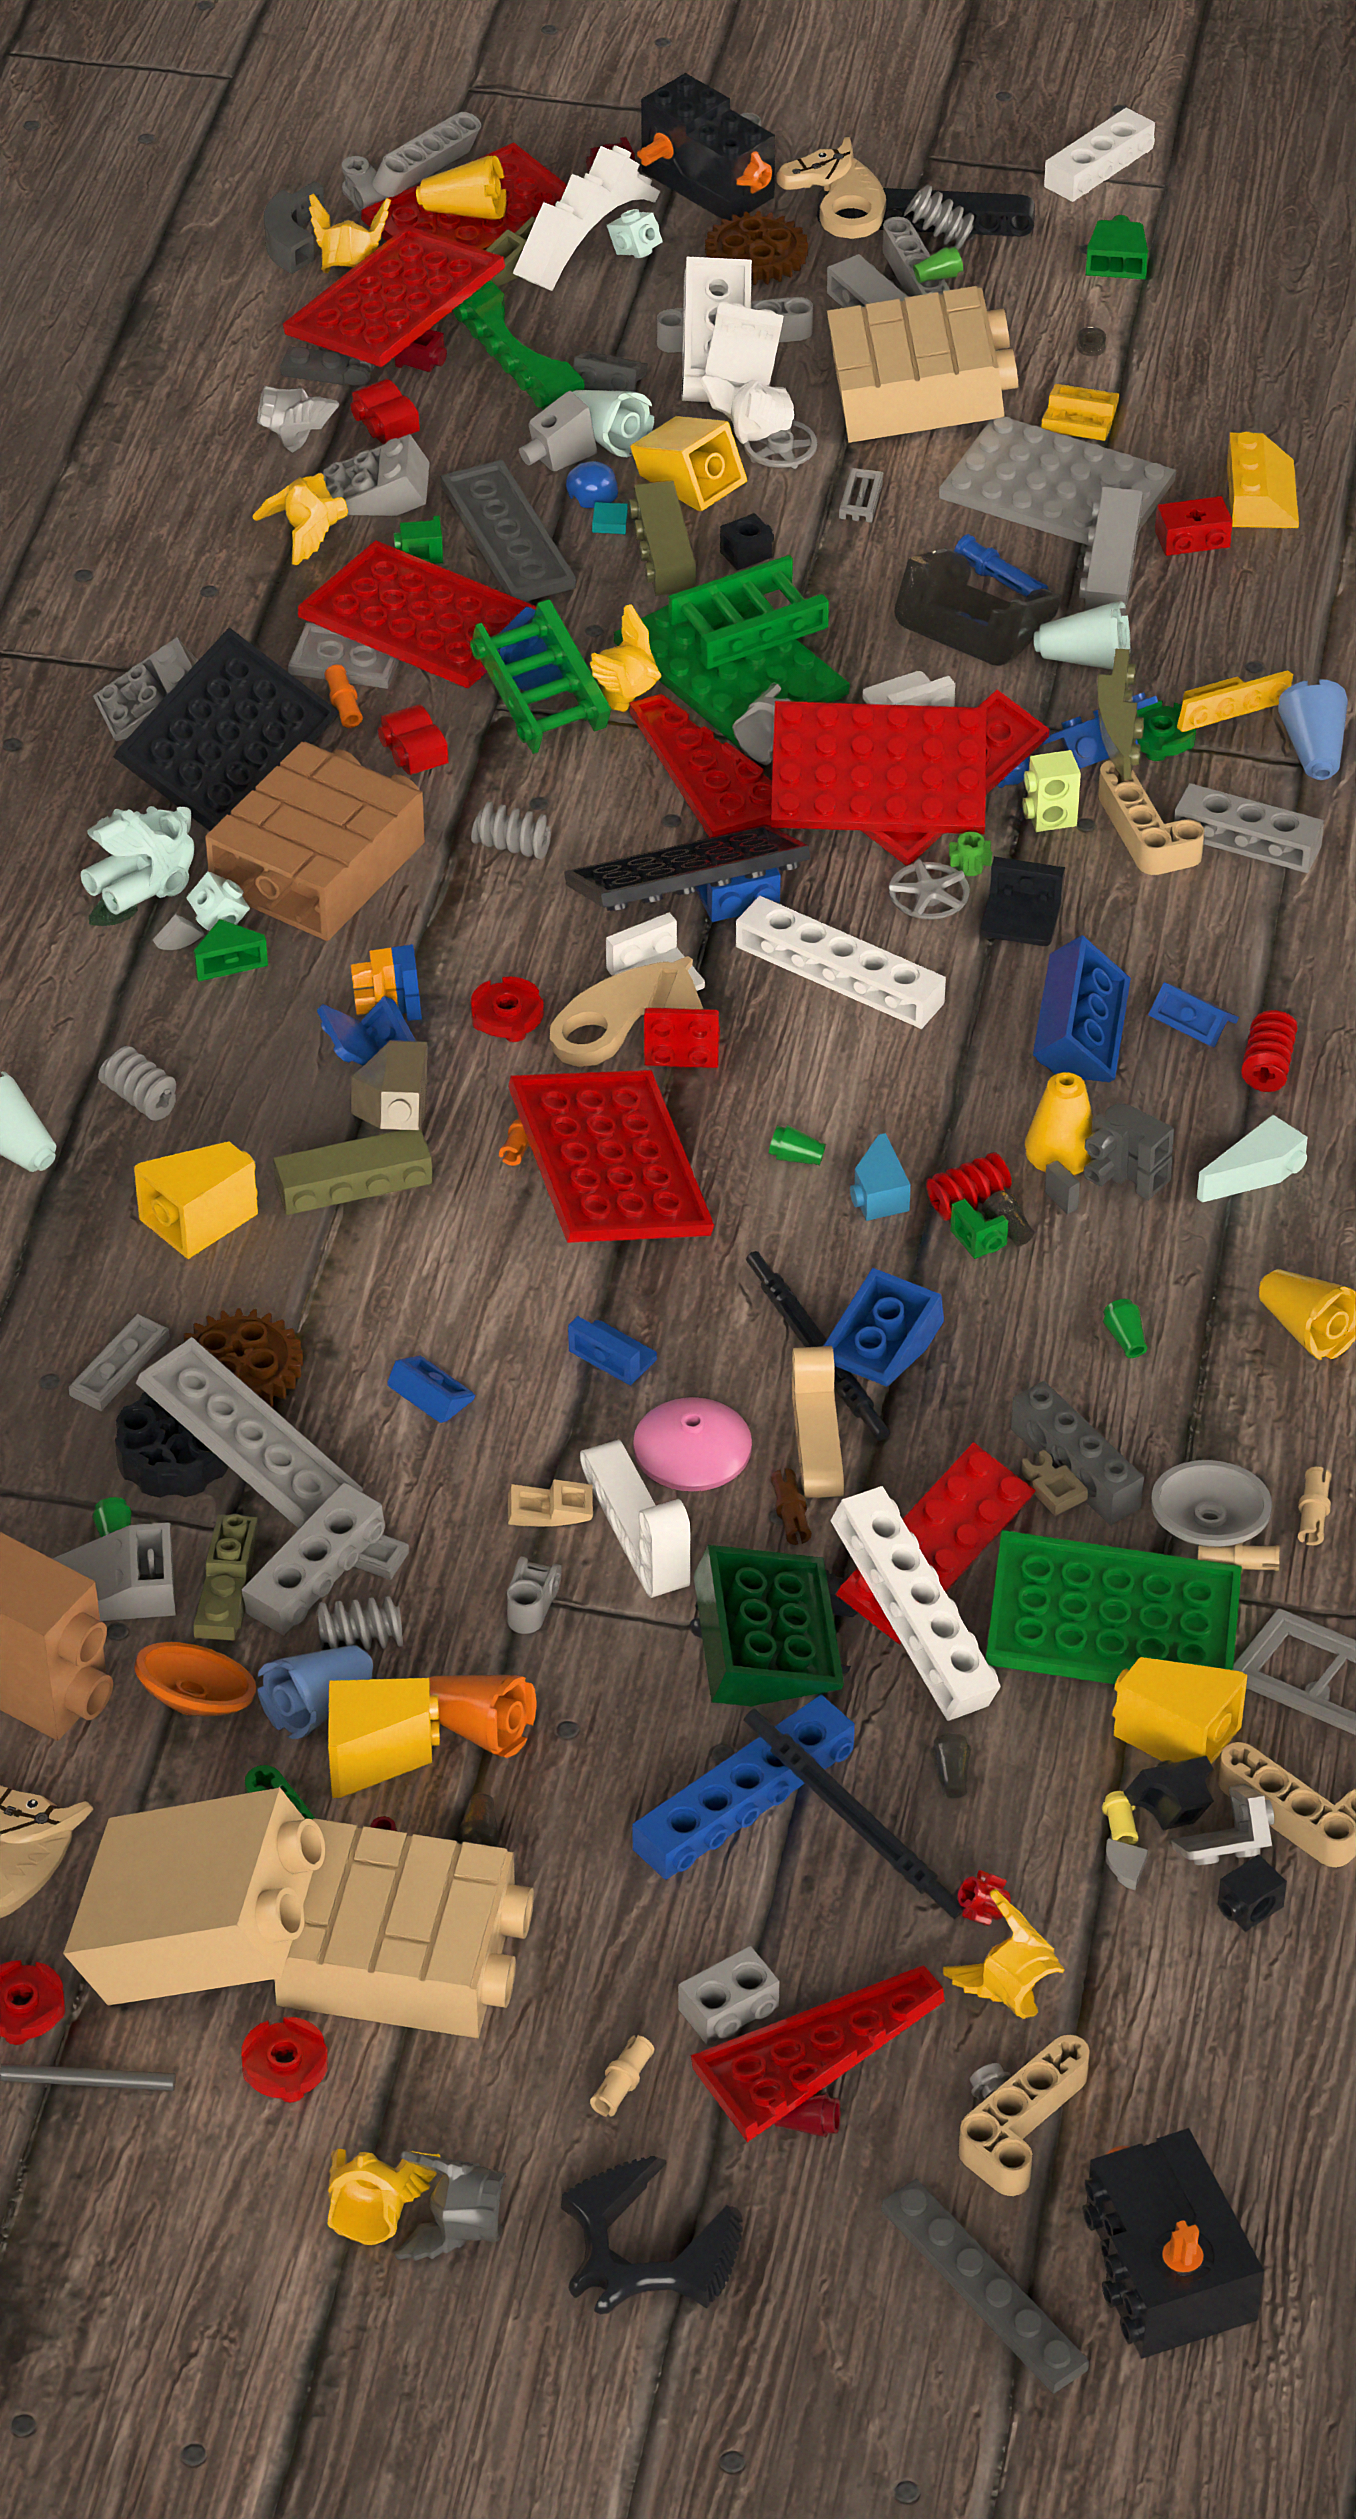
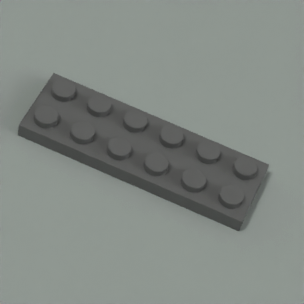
M503 459L440 475L442 489L506 594L528 602L576 588V577Z

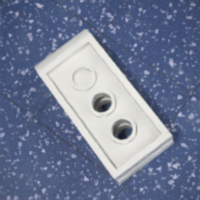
M686 257L683 298L682 401L710 402L700 382V378L705 376L719 302L726 304L731 302L738 303L745 308L751 309L752 260ZM731 384V385H732L733 387H735V388H740V387H742V386H738V385H733V384Z

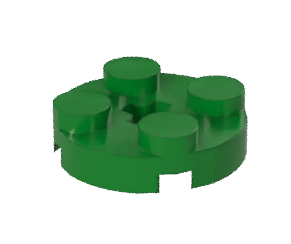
M1158 700L1157 703L1137 710V717L1144 718L1143 738L1137 739L1141 746V752L1146 753V757L1149 760L1162 761L1166 756L1178 755L1194 747L1196 728L1185 732L1177 728L1182 708L1181 704L1174 702L1173 708L1162 706L1163 700Z

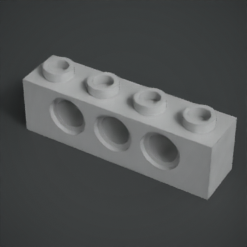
M1189 783L1175 809L1174 822L1189 819L1199 822L1204 827V845L1305 873L1309 872L1322 845L1324 820L1191 783Z
M343 1482L242 1589L246 1614L283 1636L294 1625L301 1623L311 1606L319 1598L325 1597L330 1592L334 1582L345 1570H350L356 1564L359 1553H362L370 1544L380 1539L385 1529L381 1503Z

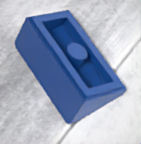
M421 1355L396 1360L387 1383L391 1389L439 1423L448 1421L471 1403L476 1396L471 1390Z

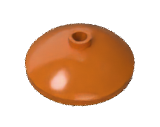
M181 1642L155 1643L144 1647L138 1653L135 1661V1673L145 1689L166 1706L185 1715L209 1717L232 1714L249 1706L256 1693V1682L248 1670L228 1656L202 1646Z

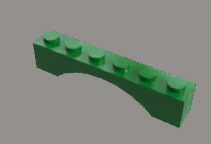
M491 280L453 309L456 319L470 330L474 339H478L484 345L487 353L495 357L503 370L517 381L522 391L525 390L530 395L538 408L544 410L568 391L584 390V379L568 362L538 354L524 346L511 334L505 325L504 293Z

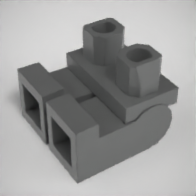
M1115 1104L1110 1106L1105 1111V1116L1099 1113L1092 1119V1134L1085 1140V1150L1091 1156V1161L1084 1167V1177L1098 1186H1103L1110 1179L1119 1184L1129 1179L1137 1184L1136 1194L1149 1200L1171 1181L1172 1155L1170 1154L1173 1152L1174 1128L1131 1105Z

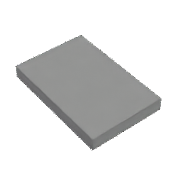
M306 622L288 664V673L325 679V670L337 664L344 666L349 683L388 689L400 660L321 626Z

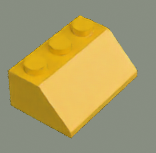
M1230 433L1227 473L1230 515L1233 520L1232 527L1298 528L1299 518L1294 460L1263 433Z

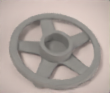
M792 420L790 429L780 430L758 440L767 446L757 453L751 449L749 440L743 444L746 454L753 463L757 462L775 468L792 467L796 469L799 464L806 462L815 454L817 438L808 426ZM792 425L806 431L811 438L794 440V436L791 433ZM810 447L805 454L798 458H795L792 449ZM773 454H780L785 461H775L766 458Z
M920 859L916 860L914 864L899 870L889 883V895L894 905L905 914L920 919L931 920L951 916L964 907L970 894L969 884L962 870L958 871L942 863L922 862ZM927 869L942 871L950 875L933 879ZM916 871L917 883H898L905 875ZM959 881L963 889L961 901L945 892L944 889ZM895 893H915L916 902L913 910L903 906L898 901ZM941 902L952 907V909L942 913H923L927 906H935Z

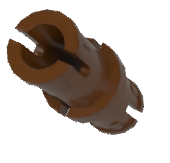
M784 1468L787 1479L784 1482L781 1470L779 1469L771 1476V1483L777 1497L775 1502L776 1513L783 1520L787 1542L798 1545L795 1534L798 1531L802 1544L806 1543L811 1538L812 1533L805 1515L807 1511L805 1497L799 1493L795 1471Z

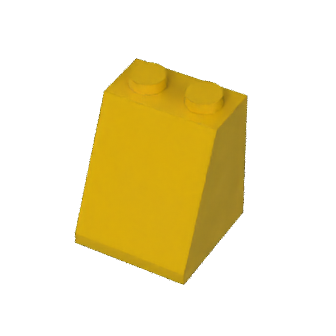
M675 416L630 445L641 477L651 483L674 481L678 499L697 511H703L748 481L728 421Z
M228 1141L138 1163L134 1166L139 1220L184 1257L190 1259L258 1214V1191L254 1171L256 1166L253 1158L246 1151L239 1150Z
M1140 1657L1130 1670L1126 1668L1120 1673L1115 1683L1114 1690L1117 1691V1702L1112 1711V1716L1115 1718L1114 1736L1162 1762L1172 1760L1175 1763L1207 1756L1212 1764L1242 1726L1247 1674L1235 1670Z
M429 1678L329 1681L328 1751L332 1798H342L432 1763V1746H440V1721H432L439 1720L438 1695H430Z

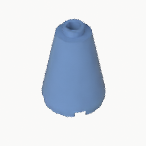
M1319 679L1320 685L1308 686V681H1302L1288 687L1280 695L1278 712L1305 773L1317 780H1326L1337 773L1340 768L1348 699L1345 689L1336 682Z
M355 1645L275 1659L264 1664L258 1672V1677L263 1675V1686L257 1688L258 1697L265 1714L277 1730L285 1728L292 1733L287 1736L291 1739L303 1738L312 1733L329 1718V1681L369 1680L372 1678L373 1662L366 1651Z

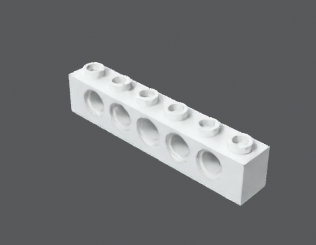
M759 896L736 920L737 948L920 1029L929 1022L945 1003V976L762 896Z
M883 1486L842 1499L830 1521L947 1721L988 1707L1001 1687L998 1682V1676L993 1667L987 1664L981 1654L975 1636L967 1630L961 1620L955 1602L948 1598L942 1588L936 1570L928 1564L919 1549L916 1536L909 1532L895 1501L889 1498Z

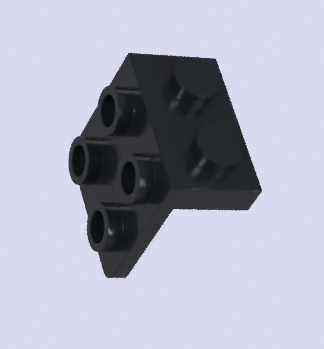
M994 856L991 866L990 894L980 926V934L988 938L1032 945H1050L1063 901L1065 867Z

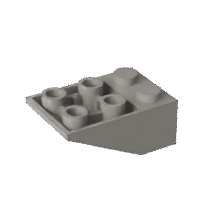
M408 434L399 439H391L386 444L370 451H362L357 456L343 462H335L324 469L323 475L332 499L337 497L345 499L348 509L347 515L398 516L426 504L430 462L412 436Z
M178 637L162 646L158 651L93 695L116 741L127 739L198 662Z
M170 1522L129 1525L52 1558L96 1582L100 1621L176 1616Z

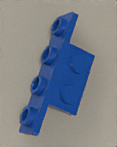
M1144 692L1133 696V703H1137V710L1158 702L1157 696L1146 698ZM1098 709L1093 711L1095 718L1085 722L1082 721L1081 716L1062 722L1063 730L1052 734L1049 732V738L1040 745L1042 746L1061 739L1064 750L1072 751L1079 769L1109 758L1102 741Z

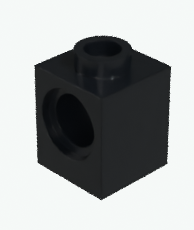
M755 513L720 526V553L737 571L772 558L773 530Z
M1258 1854L1220 1879L1217 1905L1228 1920L1235 1921L1246 1932L1284 1907L1287 1881Z

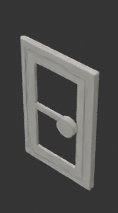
M1278 1608L1234 1663L1233 1670L1247 1674V1689L1356 1735V1713L1329 1702L1330 1688L1327 1685L1347 1659L1356 1663V1640ZM1288 1634L1338 1655L1318 1681L1309 1683L1305 1691L1259 1672Z

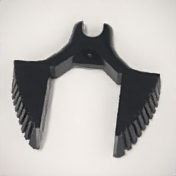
M650 2156L647 2159L643 2157L639 2161L634 2159L630 2164L628 2161L623 2162L622 2166L618 2164L614 2169L610 2168L605 2173L600 2172L598 2176H592L590 2180H583L582 2184L578 2183L575 2185V2188H569V2192H564L561 2201V2209L582 2226L586 2246L585 2259L569 2282L568 2288L571 2295L577 2298L588 2288H603L605 2291L599 2297L594 2311L598 2314H608L632 2295L660 2290L676 2291L708 2308L710 2306L709 2302H713L715 2296L718 2297L721 2293L720 2289L725 2288V2282L729 2281L728 2275L732 2273L731 2267H734L735 2264L733 2259L737 2257L738 2243L742 2239L740 2233L743 2232V2227L739 2224L743 2220L738 2208L726 2205L672 2263L658 2261L631 2264L609 2249L607 2229L647 2188V2183L663 2168L666 2160L657 2156Z

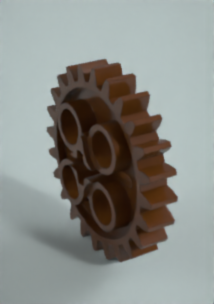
M757 211L755 216H750L748 212H744V217L742 218L732 214V221L721 219V226L713 225V232L707 233V239H705L706 258L752 260L751 281L753 285H756L758 280H763L768 285L772 278L781 282L782 275L791 278L793 277V271L800 272L801 264H806V257L808 256L807 234H803L802 227L795 228L794 220L785 223V216L775 219L772 212L766 217L762 216L760 211Z
M237 1308L235 1316L229 1317L222 1310L220 1314L221 1319L216 1321L208 1315L206 1316V1326L194 1323V1334L184 1333V1342L191 1337L194 1338L270 1407L273 1406V1396L285 1399L286 1388L295 1389V1378H301L303 1353L301 1351L300 1339H295L293 1328L285 1330V1321L283 1319L272 1323L271 1313H267L262 1318H257V1309H253L248 1316H243L242 1310Z

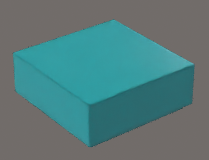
M595 502L592 533L626 534L628 504Z

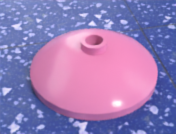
M689 1397L665 1402L649 1411L639 1422L635 1430L633 1449L639 1467L655 1482L680 1491H705L730 1482L744 1470L751 1456L752 1438L744 1419L730 1407L710 1399Z

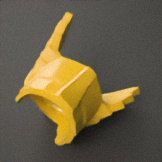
M315 194L309 195L311 222L315 228L316 241L322 249L321 270L324 273H329L331 266L355 267L377 250L378 242L381 240V233L388 217L390 199H385L375 215L370 229L367 230L351 220H346L331 227L329 213Z
M318 473L314 476L299 477L278 494L266 499L262 506L252 515L253 519L258 521L286 510V516L290 524L295 528L292 531V564L299 565L303 559L308 560L313 552H318L320 543L324 541L325 533L328 532L329 527L336 524L338 520L348 516V509L343 497L332 499L326 487L324 475Z
M632 604L624 607L621 628L623 642L621 645L603 650L600 654L592 653V661L590 662L592 676L598 680V686L612 710L621 712L627 711L629 703L633 702L635 697L648 691L662 676L651 653L649 631L639 618Z
M993 1889L989 1894L1013 1930V1936L992 1947L983 1963L943 1967V1975L952 1979L953 1985L963 1988L964 1993L977 1994L981 1998H990L992 2002H1003L1011 2008L1016 2016L1022 2019L1034 2017L1038 2013V2007L1034 2003L1033 1986L1047 1974L1054 1972L1063 1973L1065 1969L1055 1956L1054 1948L1030 1925L1019 1910L1011 1905L998 1890Z
M338 2148L333 2150L331 2153L332 2166L329 2170L328 2196L330 2198L328 2226L337 2234L365 2245H376L386 2241L396 2233L397 2222L404 2203L412 2202L414 2198L420 2197L422 2192L430 2188V2181L437 2175L436 2171L409 2163L404 2159L394 2169L378 2160L373 2153L359 2152L352 2161L347 2163L345 2149ZM419 2153V2154H425V2155H432V2156L440 2157L439 2154Z

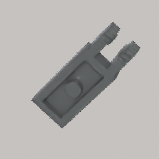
M289 346L280 365L281 375L285 377L339 385L358 384L359 386H364V384L369 382L371 376L369 373L374 370L376 365L333 351L326 352L305 347Z

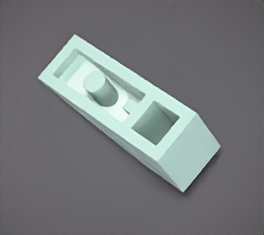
M1275 1115L1270 1116L1199 1172L1197 1199L1201 1202H1206L1281 1183L1292 1173L1299 1172L1305 1165L1308 1137Z

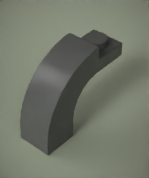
M316 181L293 194L281 190L269 201L264 211L267 253L273 262L291 274L315 260L313 234L301 226L311 221L312 218L309 210L311 206L309 195L315 194L324 207V189Z

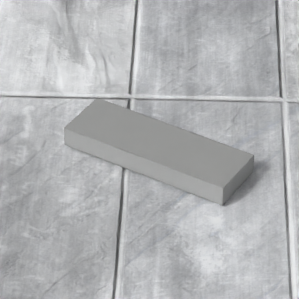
M137 1314L69 1386V1395L102 1411L170 1338L169 1329Z

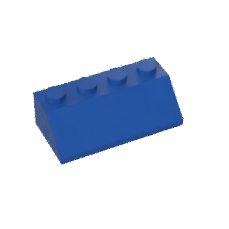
M1083 935L1050 953L1033 1056L1036 1057L1041 1065L1046 1066L1054 1074L1069 1072L1080 1076L1084 1080L1111 1082L1115 1080L1131 978Z

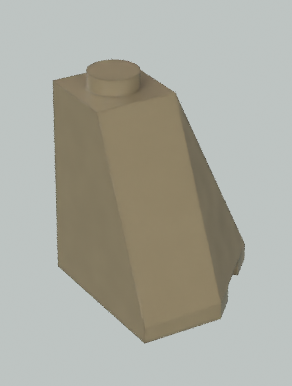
M390 1040L352 1076L351 1114L380 1129L419 1130L426 1116L427 1041Z

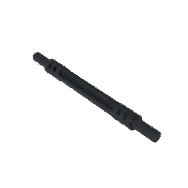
M758 1251L751 1252L746 1257V1261L760 1279L761 1289L767 1294L770 1301L778 1312L781 1313L805 1347L823 1346L827 1339L799 1303L797 1297L784 1282L781 1275L771 1270ZM834 1366V1387L837 1393L843 1398L854 1416L863 1420L878 1441L886 1439L890 1434V1430L873 1409L874 1402L851 1372Z
M755 1708L744 1717L743 1721L772 1747L770 1752L775 1757H778L786 1767L790 1768L795 1776L808 1785L881 1854L920 1894H928L953 1919L964 1911L965 1907L959 1904L958 1899L937 1881L938 1875L933 1870H930L926 1863L920 1860L912 1850H909L826 1772L788 1733L784 1735L780 1733Z

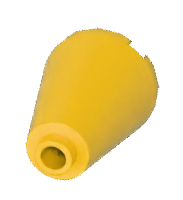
M486 156L422 179L421 186L416 188L418 204L423 205L425 211L492 220L501 219L506 211V189H501L500 179H504V173L498 157Z
M1062 1072L1053 1075L1049 1079L1026 1135L1025 1148L1027 1159L1037 1169L1045 1173L1047 1165L1058 1161L1072 1175H1077L1084 1172V1167L1091 1161V1156L1085 1150V1140L1092 1134L1093 1114L1085 1082L1080 1076L1069 1072Z
M1281 1269L1270 1272L1261 1280L1259 1285L1260 1301L1308 1353L1315 1358L1321 1360V1357L1325 1356L1329 1359L1337 1358L1348 1350L1355 1341L1356 1291L1354 1289Z

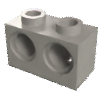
M751 1946L678 1984V2010L706 2045L719 2038L730 2037L740 2027L755 2019L767 2017L775 2008L779 2007V1980Z

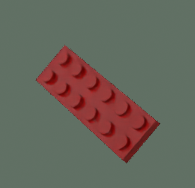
M998 689L978 706V708H987L986 795L1049 738L1050 732L1048 727ZM862 831L905 866L911 865L944 834Z
M973 1442L902 1520L909 1532L916 1536L919 1549L928 1564L936 1570L939 1582L945 1593L950 1590L996 1539L1001 1530H1004L1032 1499L1036 1490ZM857 1568L840 1586L836 1595L900 1645L902 1642Z

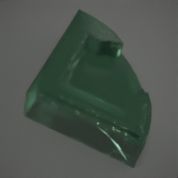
M102 897L88 916L89 924L110 926L122 923L137 913V904L119 914H113L107 908Z

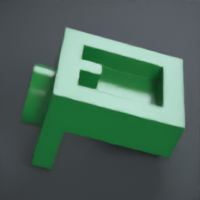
M966 1199L952 1204L950 1231L971 1256L976 1259L988 1253L996 1252L1006 1246L1008 1220L1002 1215L986 1222L981 1212L975 1211Z

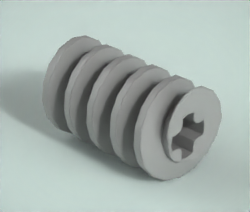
M929 184L924 186L911 200L904 216L913 211L912 222L914 224L921 218L925 219L923 230H927L934 225L933 236L936 238L944 232L945 238L943 243L948 244L954 239L956 240L955 248L959 250L973 228L974 215L968 213L962 217L963 207L959 205L952 210L953 201L951 199L941 203L943 194L938 191L931 196L932 186Z
M488 801L484 809L480 810L475 818L471 840L475 844L481 841L487 847L495 845L499 850H505L508 847L511 853L521 851L524 856L528 857L534 854L537 859L542 860L548 852L551 829L547 826V817L544 814H541L535 823L533 822V812L527 811L522 820L520 819L519 808L514 807L510 816H507L506 805L501 804L497 812L494 813L493 802Z
M124 1046L102 1064L98 1074L100 1082L106 1084L109 1089L115 1091L130 1105L135 1106L139 1112L144 1113L153 1121L161 1120L170 1114L176 1102V1081L172 1076L166 1075L164 1070L157 1068L152 1061H148L143 1054L137 1053L132 1046Z
M390 1596L384 1597L381 1608L378 1607L373 1597L368 1598L365 1610H362L357 1599H353L349 1612H346L341 1601H336L333 1613L329 1612L325 1603L319 1604L317 1615L321 1651L323 1650L324 1643L328 1642L330 1648L334 1649L339 1648L341 1641H344L346 1646L356 1645L357 1639L361 1640L365 1650H370L372 1640L375 1637L381 1648H386L389 1636L394 1637L398 1647L403 1646L399 1603L398 1607H395Z

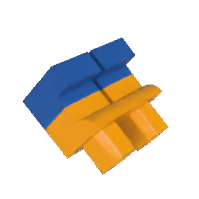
M413 944L369 951L371 962L351 964L353 989L374 987L354 990L357 1015L368 1014L382 997L386 996L395 1001L401 1014L406 1013L407 1021L422 1020Z

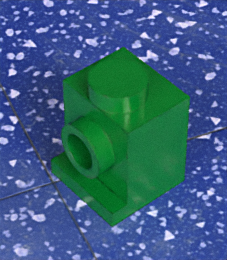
M433 516L431 521L401 522L400 532H394V548L432 564L443 563L440 516Z

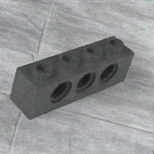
M1045 1381L1013 1397L1011 1430L1038 1456L1040 1451H1047L1052 1456V1466L1055 1469L1066 1465L1088 1489V1498L1085 1502L1110 1526L1141 1508L1144 1476Z

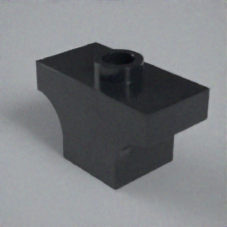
M1207 1756L1175 1763L1172 1760H1166L1152 1768L1143 1769L1123 1793L1131 1806H1139L1152 1813L1162 1830L1194 1824L1214 1802L1205 1782L1214 1768Z

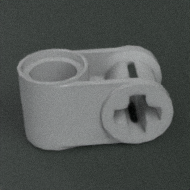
M351 156L343 160L341 167L345 174V181L342 183V192L353 203L359 213H361L362 209L389 198L381 195L374 189L372 182L376 171L367 159L360 156Z
M524 1556L519 1558L513 1579L507 1589V1623L513 1631L529 1634L541 1628L550 1604L555 1599L559 1589L562 1574L560 1564L554 1563L550 1567L529 1562V1559Z

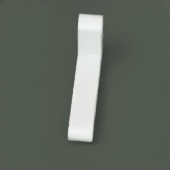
M619 1439L582 1450L580 1452V1461L588 1483L593 1485V1493L647 1595L653 1598L688 1587L690 1585V1522L682 1501L676 1499L655 1505L630 1456Z

